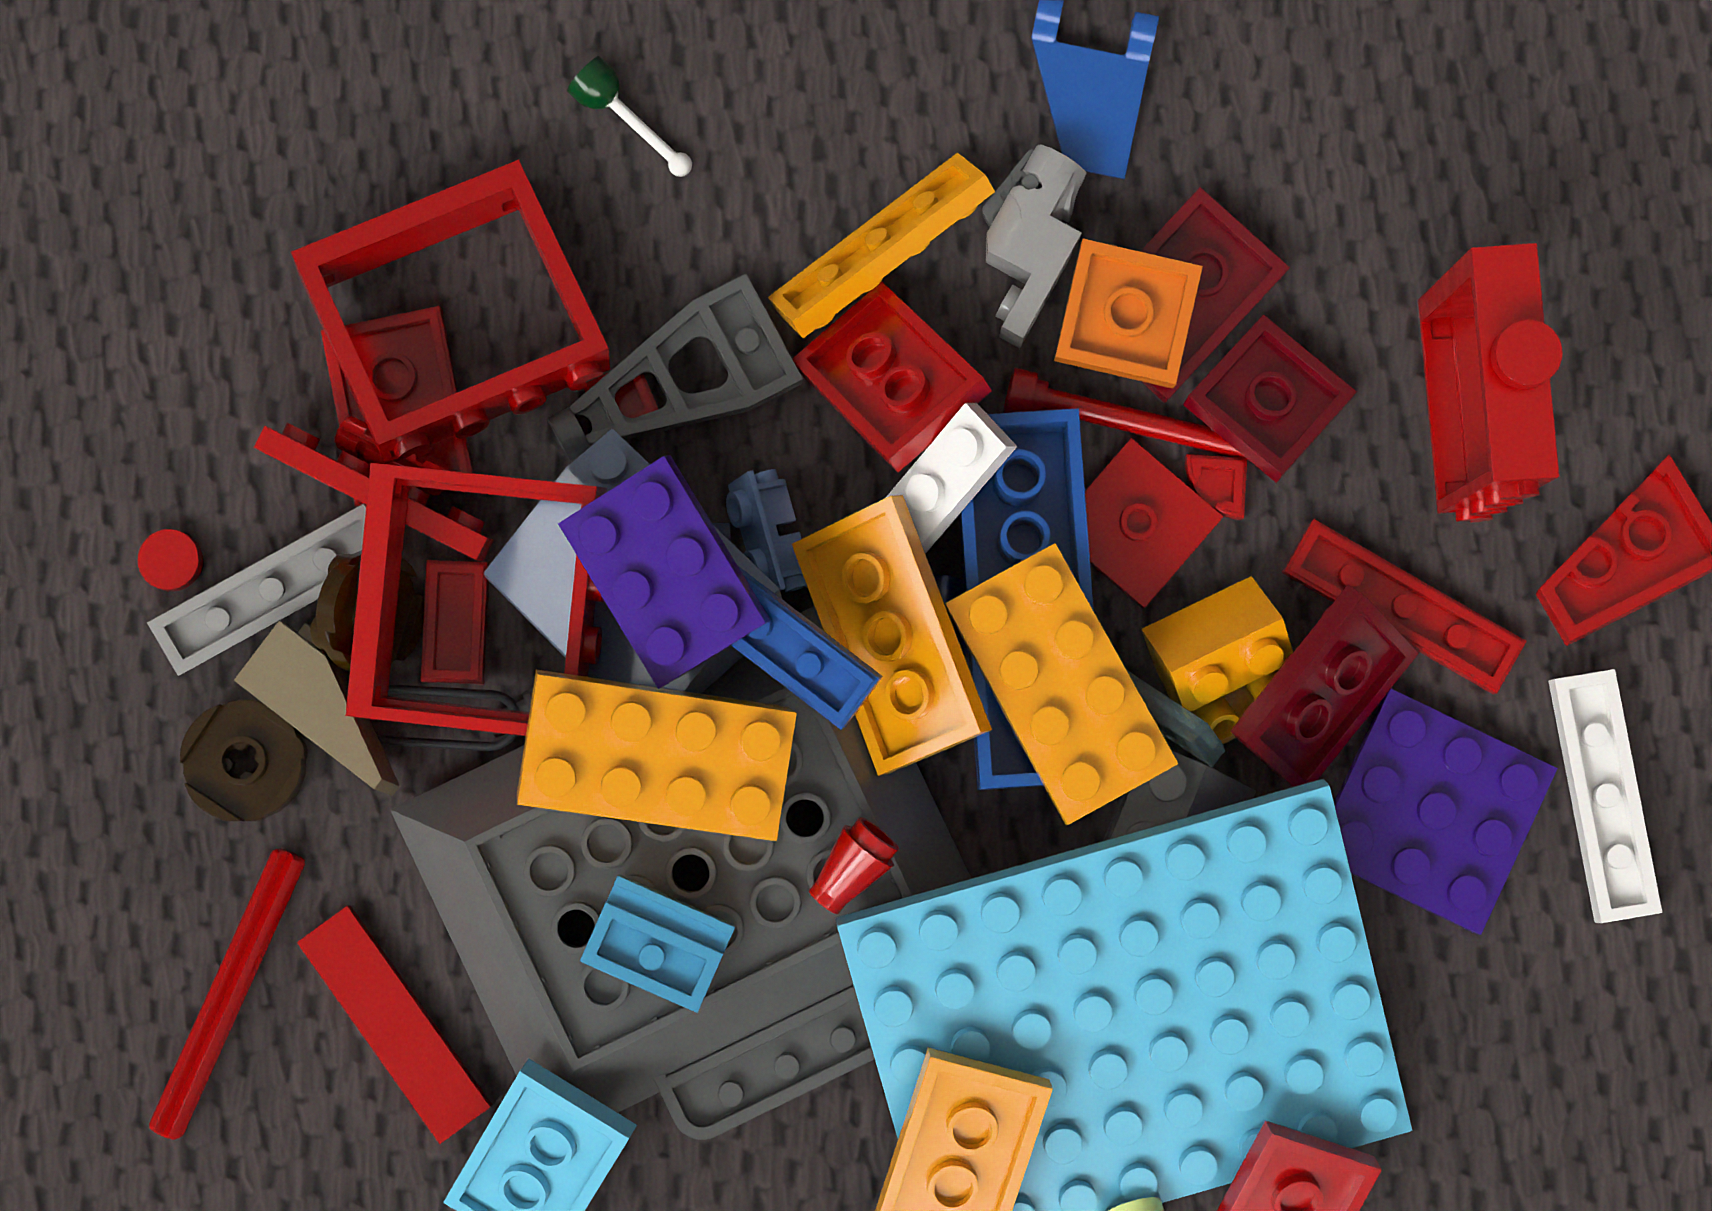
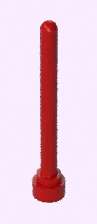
M1016 367L1013 369L1003 413L1079 408L1080 421L1222 455L1246 458L1209 426L1048 388V381L1038 379V373Z

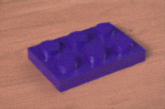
M671 455L659 458L558 523L658 689L670 684L771 621Z

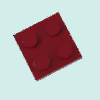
M1263 314L1188 395L1183 405L1277 483L1346 407L1357 391Z

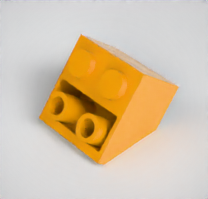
M1252 576L1142 628L1154 667L1198 755L1236 738L1230 730L1243 716L1246 708L1255 701L1280 670L1286 658L1293 653L1283 617Z

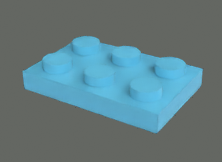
M528 1058L443 1203L456 1211H585L637 1125Z

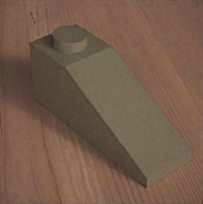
M278 621L234 681L370 787L393 796L400 785L370 719L345 716L349 685L348 671L334 664L324 649H319L314 645L311 640L310 625L304 623L298 631Z

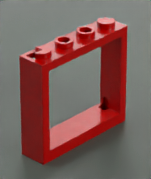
M519 160L291 251L300 279L384 464L396 459L399 461L413 454L418 459L429 453L432 449V444L453 435L458 439L476 435L489 426V420L510 411L516 415L530 412L544 404L547 400L546 396L567 387L572 391L587 388L586 381L603 375V372L610 370L609 348ZM519 210L580 341L388 421L328 287Z
M1537 243L1470 248L1418 299L1438 514L1456 513V522L1470 521V523L1492 520L1493 514L1508 512L1509 506L1523 504V498L1539 496V487L1559 477L1550 379L1530 389L1511 387L1496 375L1490 357L1494 340L1512 323L1526 319L1545 323Z
M371 463L345 716L526 736L530 712L388 696L409 486L581 504V508L605 494L607 488ZM577 555L564 674L588 677L589 664L597 665L601 654L602 628L593 626L596 601L604 602V599Z

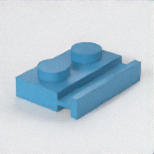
M619 874L580 962L698 1013L736 925Z

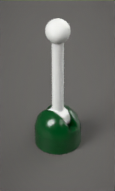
M600 56L592 59L570 83L567 92L584 107L591 109L610 107L668 161L669 170L673 175L679 177L687 175L692 169L690 157L682 152L676 153L618 99L620 90L619 79L616 76V72Z

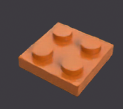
M1082 239L1054 361L1173 389L1178 378L1203 266Z

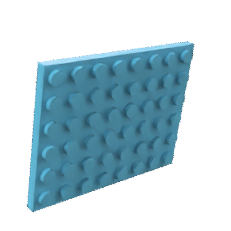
M1324 779L835 918L897 1138H899L928 1047L1050 1080L1053 1090L1012 1211H1108L1118 1205L1137 1199L1156 1197L1160 1198L1161 1202L1164 1203L1230 1184L1235 1178L1265 1120L1348 1148H1355L1412 1131L1330 785Z

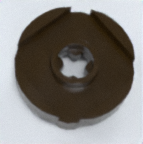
M362 550L353 554L342 553L336 555L331 560L328 567V575L319 593L316 617L312 621L310 628L311 640L314 645L319 649H324L330 660L346 671H350ZM403 558L401 560L391 663L394 660L404 661L412 653L419 640L424 623L423 595L414 594L413 583L409 577H417L412 566Z
M255 700L231 701L207 709L191 724L180 748V763H183V775L187 782L184 784L189 796L203 811L225 821H261L280 812L295 798L306 774L308 749L300 732L264 703ZM249 745H252L257 751L254 759L259 763L254 773L244 772L238 778L232 773L236 763L229 758L230 752L234 748L244 751Z

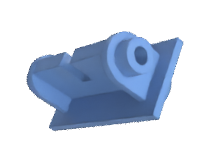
M776 469L766 470L755 475L753 470L747 471L728 484L730 492L726 499L729 519L734 527L740 528L746 549L744 555L780 591L792 592L807 587L792 547V543L801 540L800 533L779 536L776 526L796 521L785 479L778 478Z

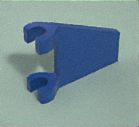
M1039 0L1031 41L1061 153L1080 165L1086 172L1125 179L1159 16L1135 12L1131 23L1126 53L1119 55L1058 42L1056 35L1064 0Z

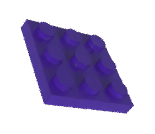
M1390 689L1382 699L1334 801L1351 874L1476 935H1481L1558 768Z

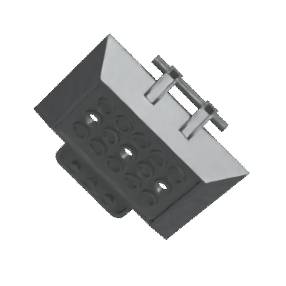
M815 606L801 612L803 616L823 630ZM746 656L737 661L702 694L786 706L797 713L777 841L517 805V790L524 745L390 809L516 1076L529 1058L617 1113L660 1092L677 1128L686 1136L698 1140L711 1139L875 1059L838 932L836 917L972 879L916 762L892 773L878 776L855 715L845 728L839 729ZM533 688L523 692L524 699L516 702L520 711L530 712ZM492 732L496 739L506 735ZM802 799L816 802L821 807L824 815L821 828L809 836L795 834L789 828L786 821L789 807L794 802ZM859 817H863L890 836L898 845L899 850L892 857L894 866L847 903L839 914H834L820 905L811 896L809 889L818 879L844 825L852 827ZM693 854L700 856L708 864L710 870L709 880L701 889L695 891L685 890L674 880V864L684 855ZM620 874L736 926L700 1009L696 1013L580 962L587 944L576 946L569 944L563 939L559 930L562 916L570 910H582L592 917L596 925L614 882Z

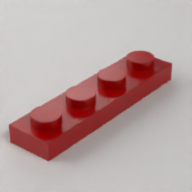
M288 422L282 433L264 426L253 448L367 504L370 474L369 463L343 450L337 460L315 450L321 439ZM409 486L405 524L475 560L483 562L494 542L493 539L481 534L486 522L454 506L451 507L446 516L426 506L430 497L429 493L417 487Z

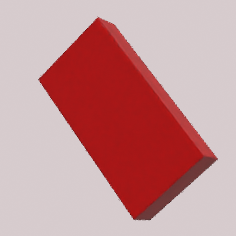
M427 560L421 682L484 685L489 580L485 577L484 572L490 565L488 562Z

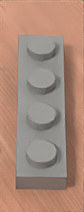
M366 504L356 507L147 622L177 675L179 676L317 600L328 575V567L331 560L336 555L342 553L353 554L362 550Z

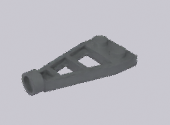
M744 274L692 300L570 407L547 419L566 457L571 461L579 457L611 429H614L624 440L748 412L801 385L803 378L747 274ZM706 338L712 342L728 372L727 381L716 389L694 394L683 392L676 387L669 373V363L672 357L691 340ZM649 372L654 374L667 398L666 405L661 409L636 418L624 416L615 402L617 391L643 373ZM581 416L588 418L592 424L591 433L586 436L577 421Z

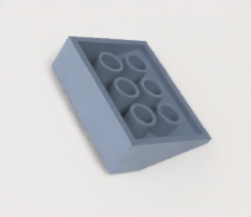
M611 429L568 465L555 482L605 487L608 492L650 464L614 429ZM540 500L485 570L484 575L566 658L576 553L558 523L580 510L581 504ZM714 526L736 564L782 599L780 589ZM596 601L593 626L602 628V647L598 664H589L588 677L657 687L606 602ZM729 646L662 688L702 694L744 655L733 646Z

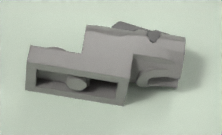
M1041 144L1037 145L1034 150L1030 149L982 208V216L989 227L986 233V263L1025 284L1023 289L1015 285L1011 286L995 316L1004 321L999 338L1019 349L1074 253L1082 234L1062 221L1069 223L1078 190L1087 173L1069 157Z

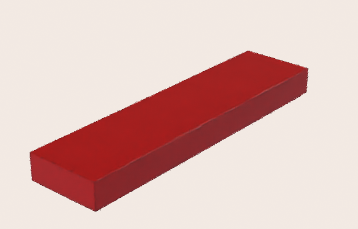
M1315 519L1310 522L1282 571L1286 576L1332 602L1349 585L1365 595L1415 650L1493 695L1497 694L1527 642Z
M351 905L340 910L297 942L439 1144L493 1106Z

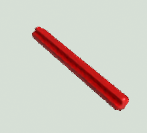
M276 848L270 854L149 1122V1128L160 1136L176 1140L185 1133L305 866V860L291 851Z

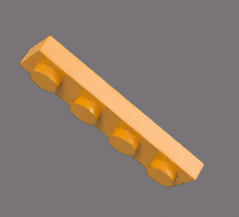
M957 152L776 290L768 299L780 316L804 339L815 329L827 325L836 313L861 294L878 286L883 277L908 258L924 251L934 238L955 222L971 215L978 205L995 193L987 176Z

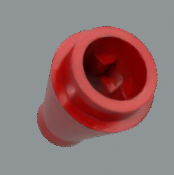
M859 817L852 827L844 825L818 879L809 889V893L824 908L834 914H839L847 903L894 866L892 857L899 850L898 845L882 829L863 817Z

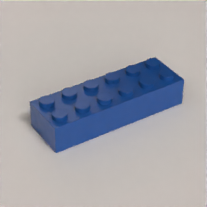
M1079 408L988 414L1016 444L1017 448L958 515L964 593L1056 543L1093 609ZM968 649L969 670L992 728L991 731L974 737L977 790L1044 786Z

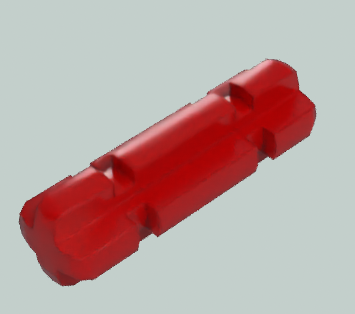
M347 416L337 429L334 438L338 449L356 457L362 454L365 462L369 464H384L366 422L353 416ZM413 454L399 461L396 459L387 463L388 465L452 471L447 462L431 454L427 458L422 456L418 459ZM418 487L432 495H440L443 489Z

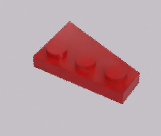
M1670 454L1536 592L1537 598L1566 646L1712 572V523Z

